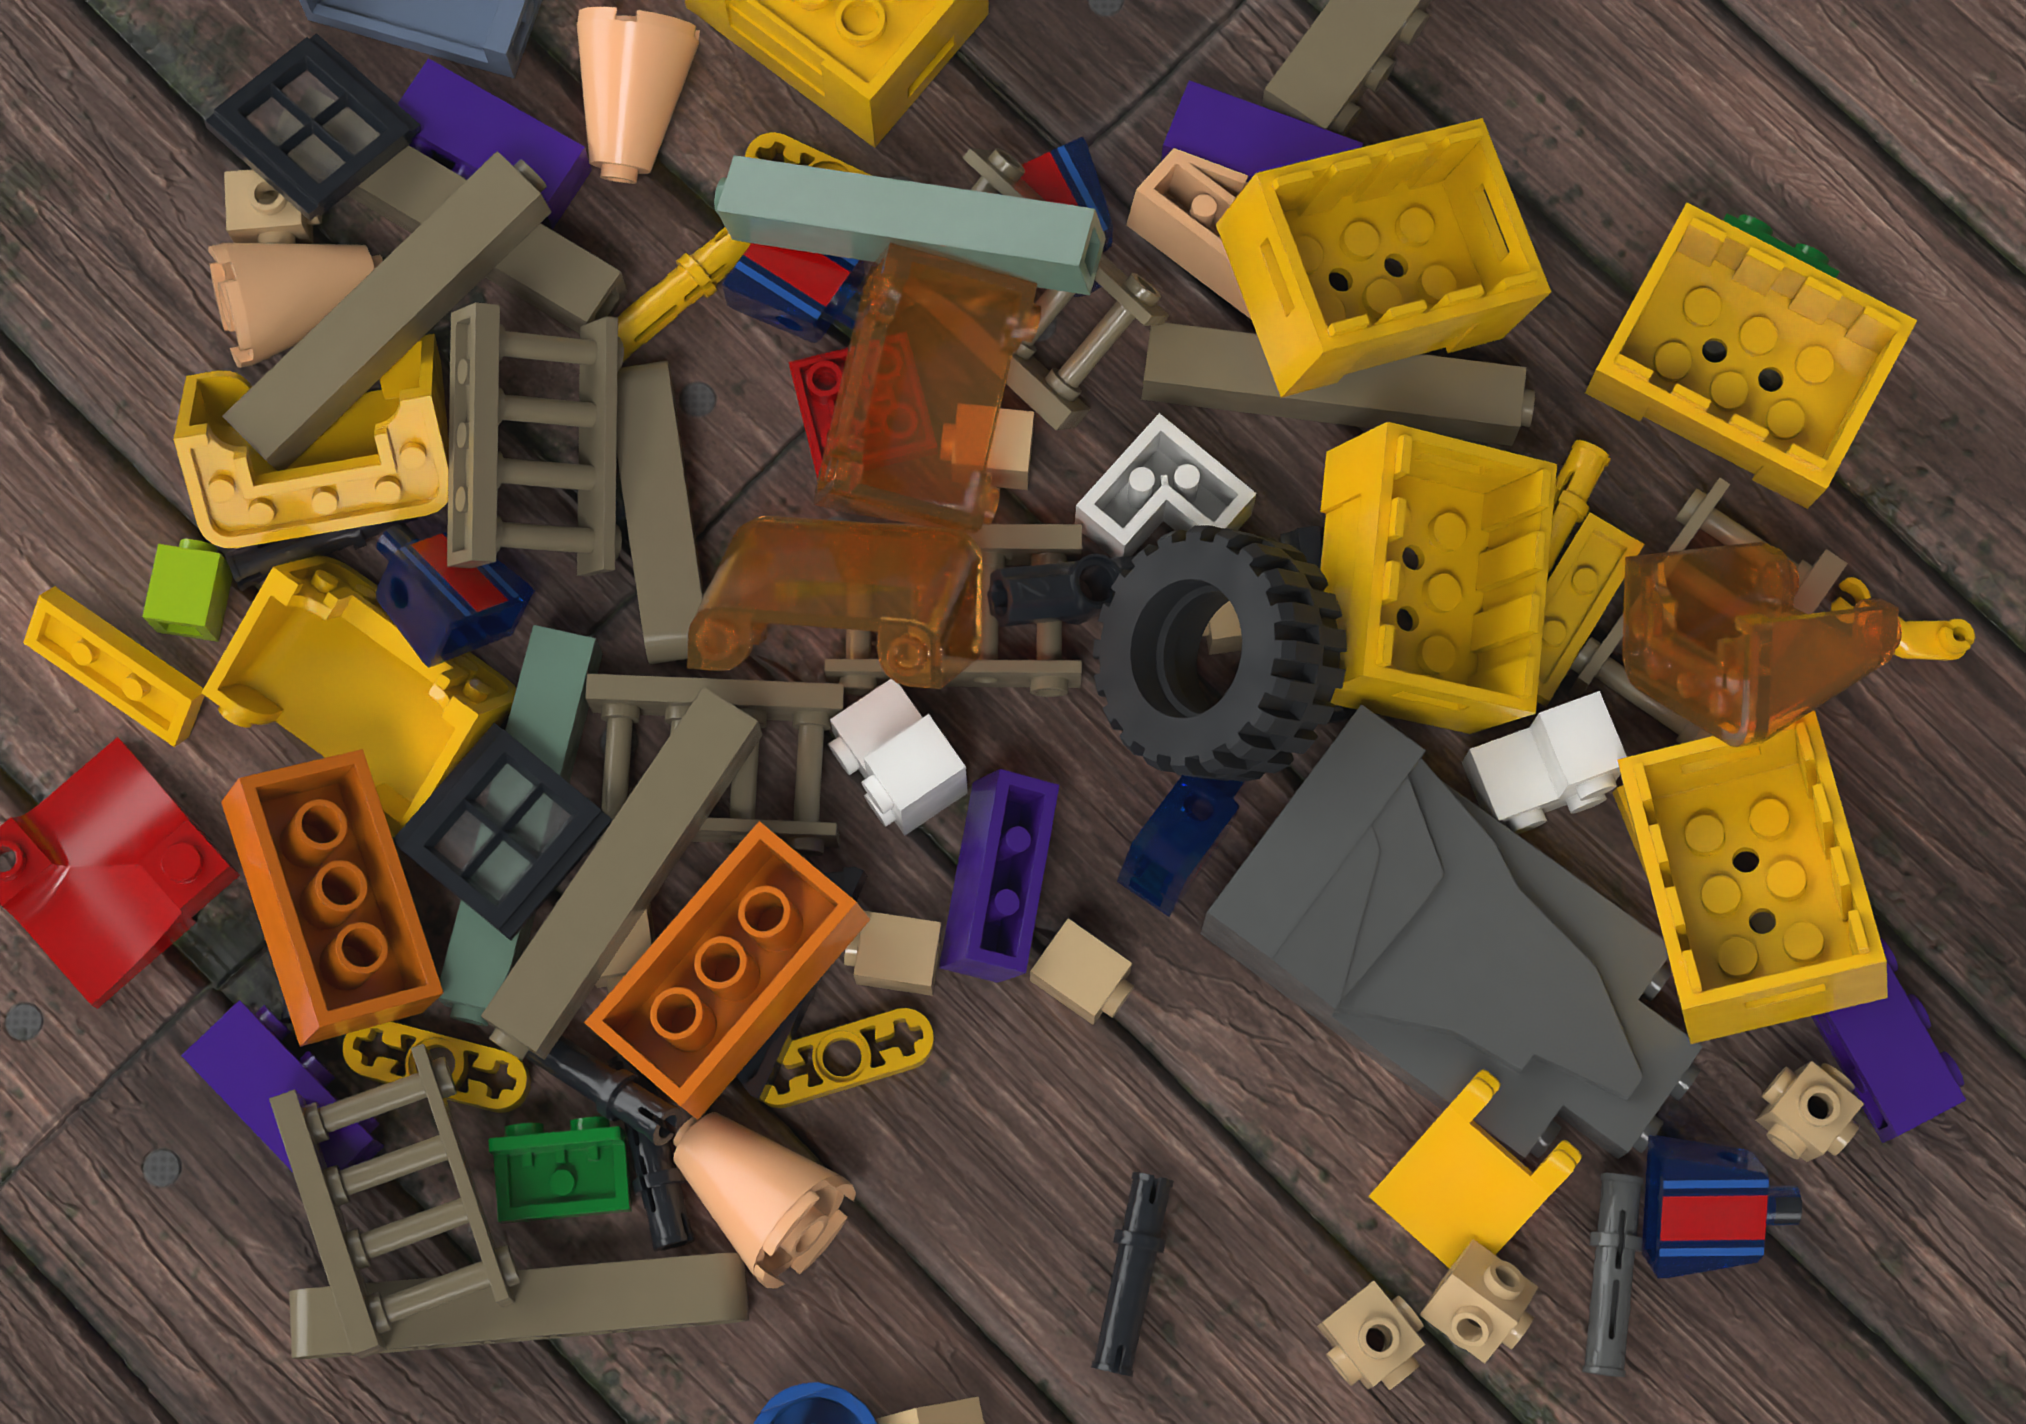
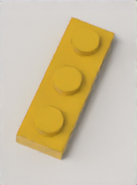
M1590 512L1547 581L1537 702L1545 707L1550 702L1644 546L1642 542Z
M56 586L39 595L23 642L25 645L171 746L176 747L190 736L205 696L201 693L204 688Z

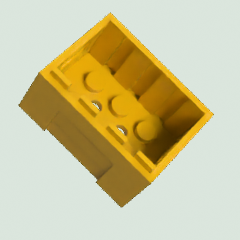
M684 0L686 8L874 148L989 14L988 0Z
M1483 118L1255 173L1216 223L1281 398L1338 383L1348 373L1446 348L1447 352L1451 353L1500 340L1551 293ZM1484 190L1486 191L1487 196H1488V198H1489V201H1490V203H1491V206H1492V208H1493L1494 214H1495V216H1496V219H1497V221H1498V224H1499L1500 229H1501V231H1502V234H1503V236H1504L1505 242H1506L1507 247H1508V249H1509V253H1508V250H1507L1506 245H1505V243H1504V240H1503V238H1502V235H1501V233H1500V230H1499V228H1498L1497 222H1496V220H1495V217H1494V215H1493V212H1492V210H1491V207H1490V205H1489V202H1488V200H1487V197H1486V194H1485ZM1391 258L1400 262L1404 270L1403 276L1394 277L1390 275L1384 266L1385 259ZM1339 273L1343 275L1348 281V290H1335L1329 282V274Z
M1686 202L1596 368L1585 394L1639 422L1643 417L1753 473L1752 480L1808 509L1828 488L1917 320ZM1709 341L1720 342L1726 350L1725 358L1717 363L1706 360L1702 353L1703 345ZM1771 369L1779 373L1782 385L1778 390L1769 392L1759 385L1758 377L1764 370Z
M1392 422L1381 424L1326 451L1320 510L1321 513L1326 514L1320 570L1328 581V586L1323 591L1336 595L1342 612V617L1336 619L1337 628L1345 630L1347 652H1340L1339 668L1346 670L1342 689L1335 688L1331 703L1357 710L1362 704L1375 714L1467 734L1536 714L1557 464ZM1405 548L1412 549L1418 556L1419 563L1416 570L1409 569L1404 564L1402 554ZM1399 609H1404L1411 615L1413 625L1410 631H1405L1398 625L1397 613Z
M1815 711L1617 760L1690 1044L1888 998L1886 957ZM1744 851L1752 852L1758 857L1759 864L1751 872H1741L1733 865L1736 855ZM1760 912L1769 913L1776 920L1775 927L1765 934L1753 931L1749 925L1751 918Z

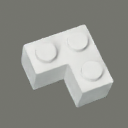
M1159 413L1076 505L1075 524H1082V533L1112 558L1132 556L1162 521L1174 530L1188 531L1193 526L1211 525L1238 531L1252 515L1257 493Z
M894 677L830 719L832 731L836 739L828 743L831 751L848 775L859 770L865 778L861 782L867 792L864 797L885 827L895 821L905 836L968 793L966 766L929 714L925 717L921 716Z
M1598 691L1538 713L1529 728L1469 749L1462 764L1480 808L1514 833L1520 834L1547 822L1544 814L1546 812L1567 805L1572 814L1604 802L1607 799L1605 793L1617 787L1616 780L1621 775L1617 760L1627 756L1602 695Z

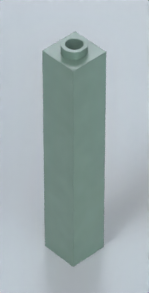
M736 155L733 156L727 178L723 177L718 182L714 198L715 211L721 218L732 240L1084 295L1091 294L1106 240L1095 208Z
M533 625L506 732L570 783L589 710V705L585 699L587 674H598L603 653L596 638ZM507 763L492 780L485 809L503 822L534 785ZM543 794L512 831L537 852H540L557 832L563 809L547 795ZM482 822L473 855L493 833ZM502 841L471 878L499 900L530 862L505 841ZM461 900L440 978L444 993L438 998L446 1007L452 1008L450 1018L473 1025L488 1026V1023L481 1015L527 948L535 914L513 940L510 941Z

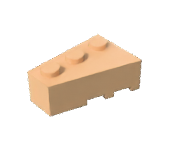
M1173 148L1136 189L1126 226L1251 319L1216 227V223L1248 184L1246 182L1248 175Z

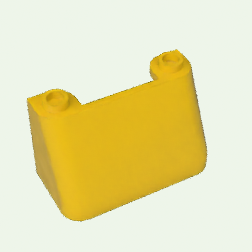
M435 334L424 335L379 379L382 390L365 392L286 470L277 471L222 417L252 388L251 383L242 375L232 371H211L186 376L173 440L197 526L202 535L212 544L222 548H241L422 517L438 512L448 502L449 437L442 367Z
M313 556L272 567L201 693L219 705V713L229 722L244 728H250L253 724L265 725L277 722L325 758L363 749L391 835L395 837L493 723L499 727L502 726L510 715L517 688L507 678L453 639L445 640L441 635L436 636L428 628L431 625L425 619L355 569L334 558Z

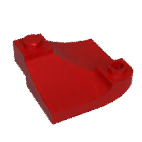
M118 737L40 804L21 816L10 817L0 826V856L10 851L15 852L16 855L15 865L6 872H0V905L21 924L90 1005L97 1009L197 922L192 917L236 880L240 874Z

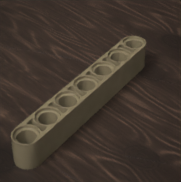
M715 1253L518 1270L521 1283L510 1286L515 1303L501 1307L496 1303L491 1287L400 1319L391 1323L392 1330L382 1333L387 1350L377 1354L745 1322L749 1320L746 1265L738 1253ZM436 1277L365 1284L369 1295L379 1291L381 1296L384 1297ZM330 1286L289 1291L292 1359L354 1356L352 1355Z

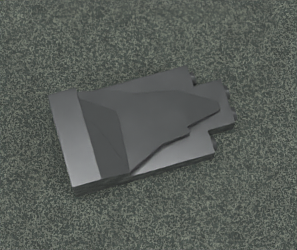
M1361 704L1207 911L1200 934L1442 1111L1451 1104L1480 1070L1485 1069L1499 1080L1501 1087L1473 1120L1520 1162L1526 1158L1529 1152L1539 1159L1548 1149L1562 1128L1553 1121L1556 1115L1617 1159L1627 1154L1632 1147L1642 1153L1664 1123L1655 1114L1667 1097L1671 1095L1679 1101L1701 1071L1692 1062L1703 1046L1699 1043L1690 1044L1688 1035L1638 1000L1642 996L1651 1002L1672 974L1671 969L1664 964L1668 958L1664 939L1441 781L1422 760L1425 749Z

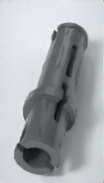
M1615 1173L1601 1174L1602 1187L1597 1232L1590 1233L1589 1246L1596 1247L1583 1373L1613 1377H1625L1626 1374L1624 1366L1631 1311L1630 1302L1635 1252H1642L1643 1238L1637 1237L1641 1185H1643L1644 1180L1642 1177Z

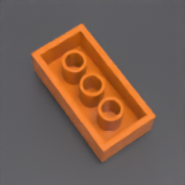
M363 749L238 778L221 803L300 1047L423 1013L444 992Z
M759 821L584 1023L680 1107L699 1120L866 926L870 918L853 898Z

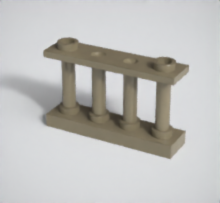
M970 148L962 157L981 175L971 190L1045 201L1021 179L1025 169L1004 150L996 148L992 152L991 150ZM1102 253L1095 281L1117 301L1060 370L1052 368L1049 371L1033 356L1037 351L1034 343L1076 293L1046 289L1015 328L1008 326L1004 329L988 313L992 309L989 302L1006 282L976 278L971 286L963 285L960 288L942 272L877 263L1056 431L1076 428L1091 410L1078 398L1081 393L1079 385L1136 318L1144 326L1162 325L1170 316L1157 304L1161 295L1148 281L1136 273H1131L1128 277Z
M475 302L451 312L447 567L474 568L496 562V553L501 547L577 553V576H592L615 570V560L619 556L622 543L621 531L616 524L617 373L622 366L624 357L623 342L618 337V318L604 317L580 326V339L505 331L504 326L500 324V305ZM504 356L580 364L579 401L504 394L502 388L499 387V362ZM502 420L579 427L578 464L503 458L502 453L498 451V425ZM501 484L578 490V527L502 522L501 517L497 515V489Z
M1722 478L1717 480L1708 495L1696 488L1675 518V520L1685 526L1603 643L1591 637L1570 667V669L1579 674V677L1569 690V693L1579 699L1595 677L1678 734L1679 736L1676 741L1680 744L1732 731L1848 564L1827 549L1813 566L1803 559L1797 564L1714 508L1730 486ZM1699 529H1702L1784 585L1780 591L1788 595L1790 599L1779 615H1776L1769 609L1763 614L1680 557ZM1664 578L1749 634L1746 641L1756 648L1744 665H1741L1734 659L1728 664L1645 607ZM1629 628L1714 684L1711 691L1721 698L1708 716L1700 710H1697L1695 714L1691 713L1609 657Z
M827 523V550L830 564H841V569L847 571L846 659H825L824 671L827 683L844 684L846 695L865 696L875 690L877 686H881L893 677L901 687H1030V694L1041 697L1064 696L1068 694V688L1081 687L1082 660H1062V621L1037 623L1036 660H998L999 623L990 614L987 592L990 587V574L997 569L1005 568V565L1032 566L1080 560L1082 555V524ZM879 564L904 565V569L910 572L909 659H871L872 572L879 569ZM942 565H967V569L974 573L973 660L935 659L936 572L942 570Z
M587 674L585 699L593 713H601V719L607 722L601 810L612 820L628 799L633 723L639 722L640 715L665 716V722L671 724V735L701 689L705 687L759 722L760 729L767 726V720L793 721L792 727L798 729L793 821L755 819L759 758L758 741L731 781L729 818L707 817L691 842L739 844L760 821L801 856H821L824 854V847L839 848L840 835L837 823L819 822L824 731L831 729L830 719L846 709L847 697L844 684Z
M424 1044L411 1048L419 1071L418 1073L323 1107H319L317 1102L307 1105L305 1098L295 1089L269 1098L352 1355L360 1359L387 1350L382 1333L392 1330V1322L491 1287L496 1303L501 1307H505L515 1303L510 1286L521 1283L508 1244L496 1248L446 1099L457 1094L447 1061L444 1056L433 1060L430 1051ZM428 1098L440 1135L340 1170L338 1165L327 1168L319 1143L330 1139L329 1132ZM449 1161L461 1198L361 1233L359 1228L348 1231L340 1206L350 1203V1195L438 1163ZM470 1223L482 1261L384 1297L381 1296L379 1291L369 1295L361 1269L371 1266V1258Z

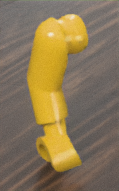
M1855 577L1846 578L1839 584V588L1852 595L1856 606H1851L1842 597L1831 603V611L1835 618L1841 621H1852L1858 618L1867 625L1865 631L1893 654L1903 659L1955 660L1962 657L1974 643V629L1967 621L1958 618L1949 621H1904L1887 606L1880 608L1871 601L1868 588L1861 580Z

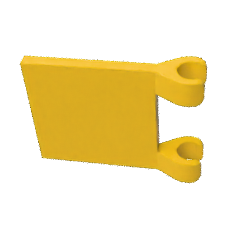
M1485 1069L1480 1070L1368 1196L1449 1269L1473 1239L1496 1255L1543 1202L1567 1179L1582 1159L1581 1152L1570 1142L1563 1140L1552 1150L1538 1168L1532 1172L1479 1126L1473 1119L1501 1087L1499 1080Z

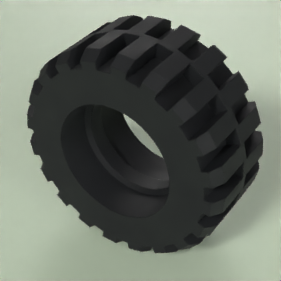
M1211 525L1193 526L1188 531L1177 529L1167 533L1157 541L1158 546L1148 544L1131 560L1135 567L1132 571L1123 570L1111 587L1116 592L1112 602H1105L1102 606L1098 621L1104 624L1101 640L1094 639L1093 658L1100 660V673L1094 675L1097 693L1101 697H1106L1108 705L1103 707V711L1112 729L1123 731L1119 737L1132 754L1143 756L1147 765L1158 770L1173 772L1177 775L1242 782L1258 780L1265 773L1275 774L1293 762L1292 753L1304 754L1317 740L1318 735L1314 730L1318 724L1327 725L1336 707L1335 704L1331 703L1335 688L1342 689L1346 670L1340 669L1339 663L1340 652H1347L1345 630L1337 628L1336 619L1342 617V612L1336 595L1323 591L1328 586V581L1317 565L1307 563L1304 553L1289 544L1277 542L1276 539ZM1230 601L1238 616L1241 628V659L1232 685L1223 698L1210 708L1199 686L1197 675L1198 649L1209 621L1224 604Z

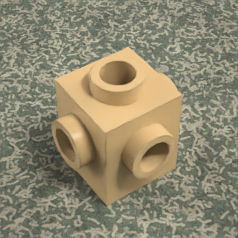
M253 169L224 172L226 231L234 243L313 244V225L322 223V215H317L310 221Z
M1810 1061L1794 1072L1786 1066L1774 1078L1761 1096L1769 1103L1755 1121L1768 1130L1766 1136L1778 1149L1794 1159L1801 1157L1808 1162L1825 1154L1827 1150L1834 1156L1843 1150L1860 1128V1125L1853 1121L1852 1118L1864 1103L1851 1093L1855 1086L1843 1073L1829 1064L1823 1063L1819 1067ZM1809 1099L1827 1113L1824 1119H1817L1809 1113L1807 1107Z
M1473 1239L1441 1279L1421 1311L1420 1316L1447 1335L1455 1345L1466 1349L1483 1363H1486L1501 1343L1513 1349L1534 1320V1316L1528 1313L1526 1308L1537 1291L1538 1286L1524 1277L1514 1265L1501 1260Z
M1375 1281L1364 1287L1317 1326L1334 1347L1326 1356L1338 1373L1349 1385L1352 1386L1360 1380L1366 1389H1370L1382 1381L1388 1390H1391L1420 1366L1413 1357V1354L1426 1345L1417 1334L1424 1326L1413 1309L1399 1295L1390 1301ZM1368 1330H1375L1382 1336L1384 1344L1381 1352L1374 1351L1368 1346L1366 1341Z

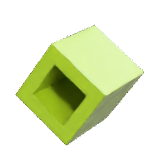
M193 539L180 540L179 547L158 544L142 615L157 633L219 642L233 575L227 560L221 553H217L218 548L215 545Z

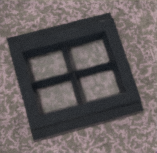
M317 33L310 39L308 37L303 39L216 107L214 114L205 120L206 128L310 221L317 215H323L411 144L412 138L421 132V126L416 120Z
M493 723L393 838V841L407 856L496 930L512 941L604 834L613 820L504 729Z

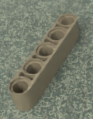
M669 361L621 367L617 373L616 451L647 659L649 665L710 656L713 655Z

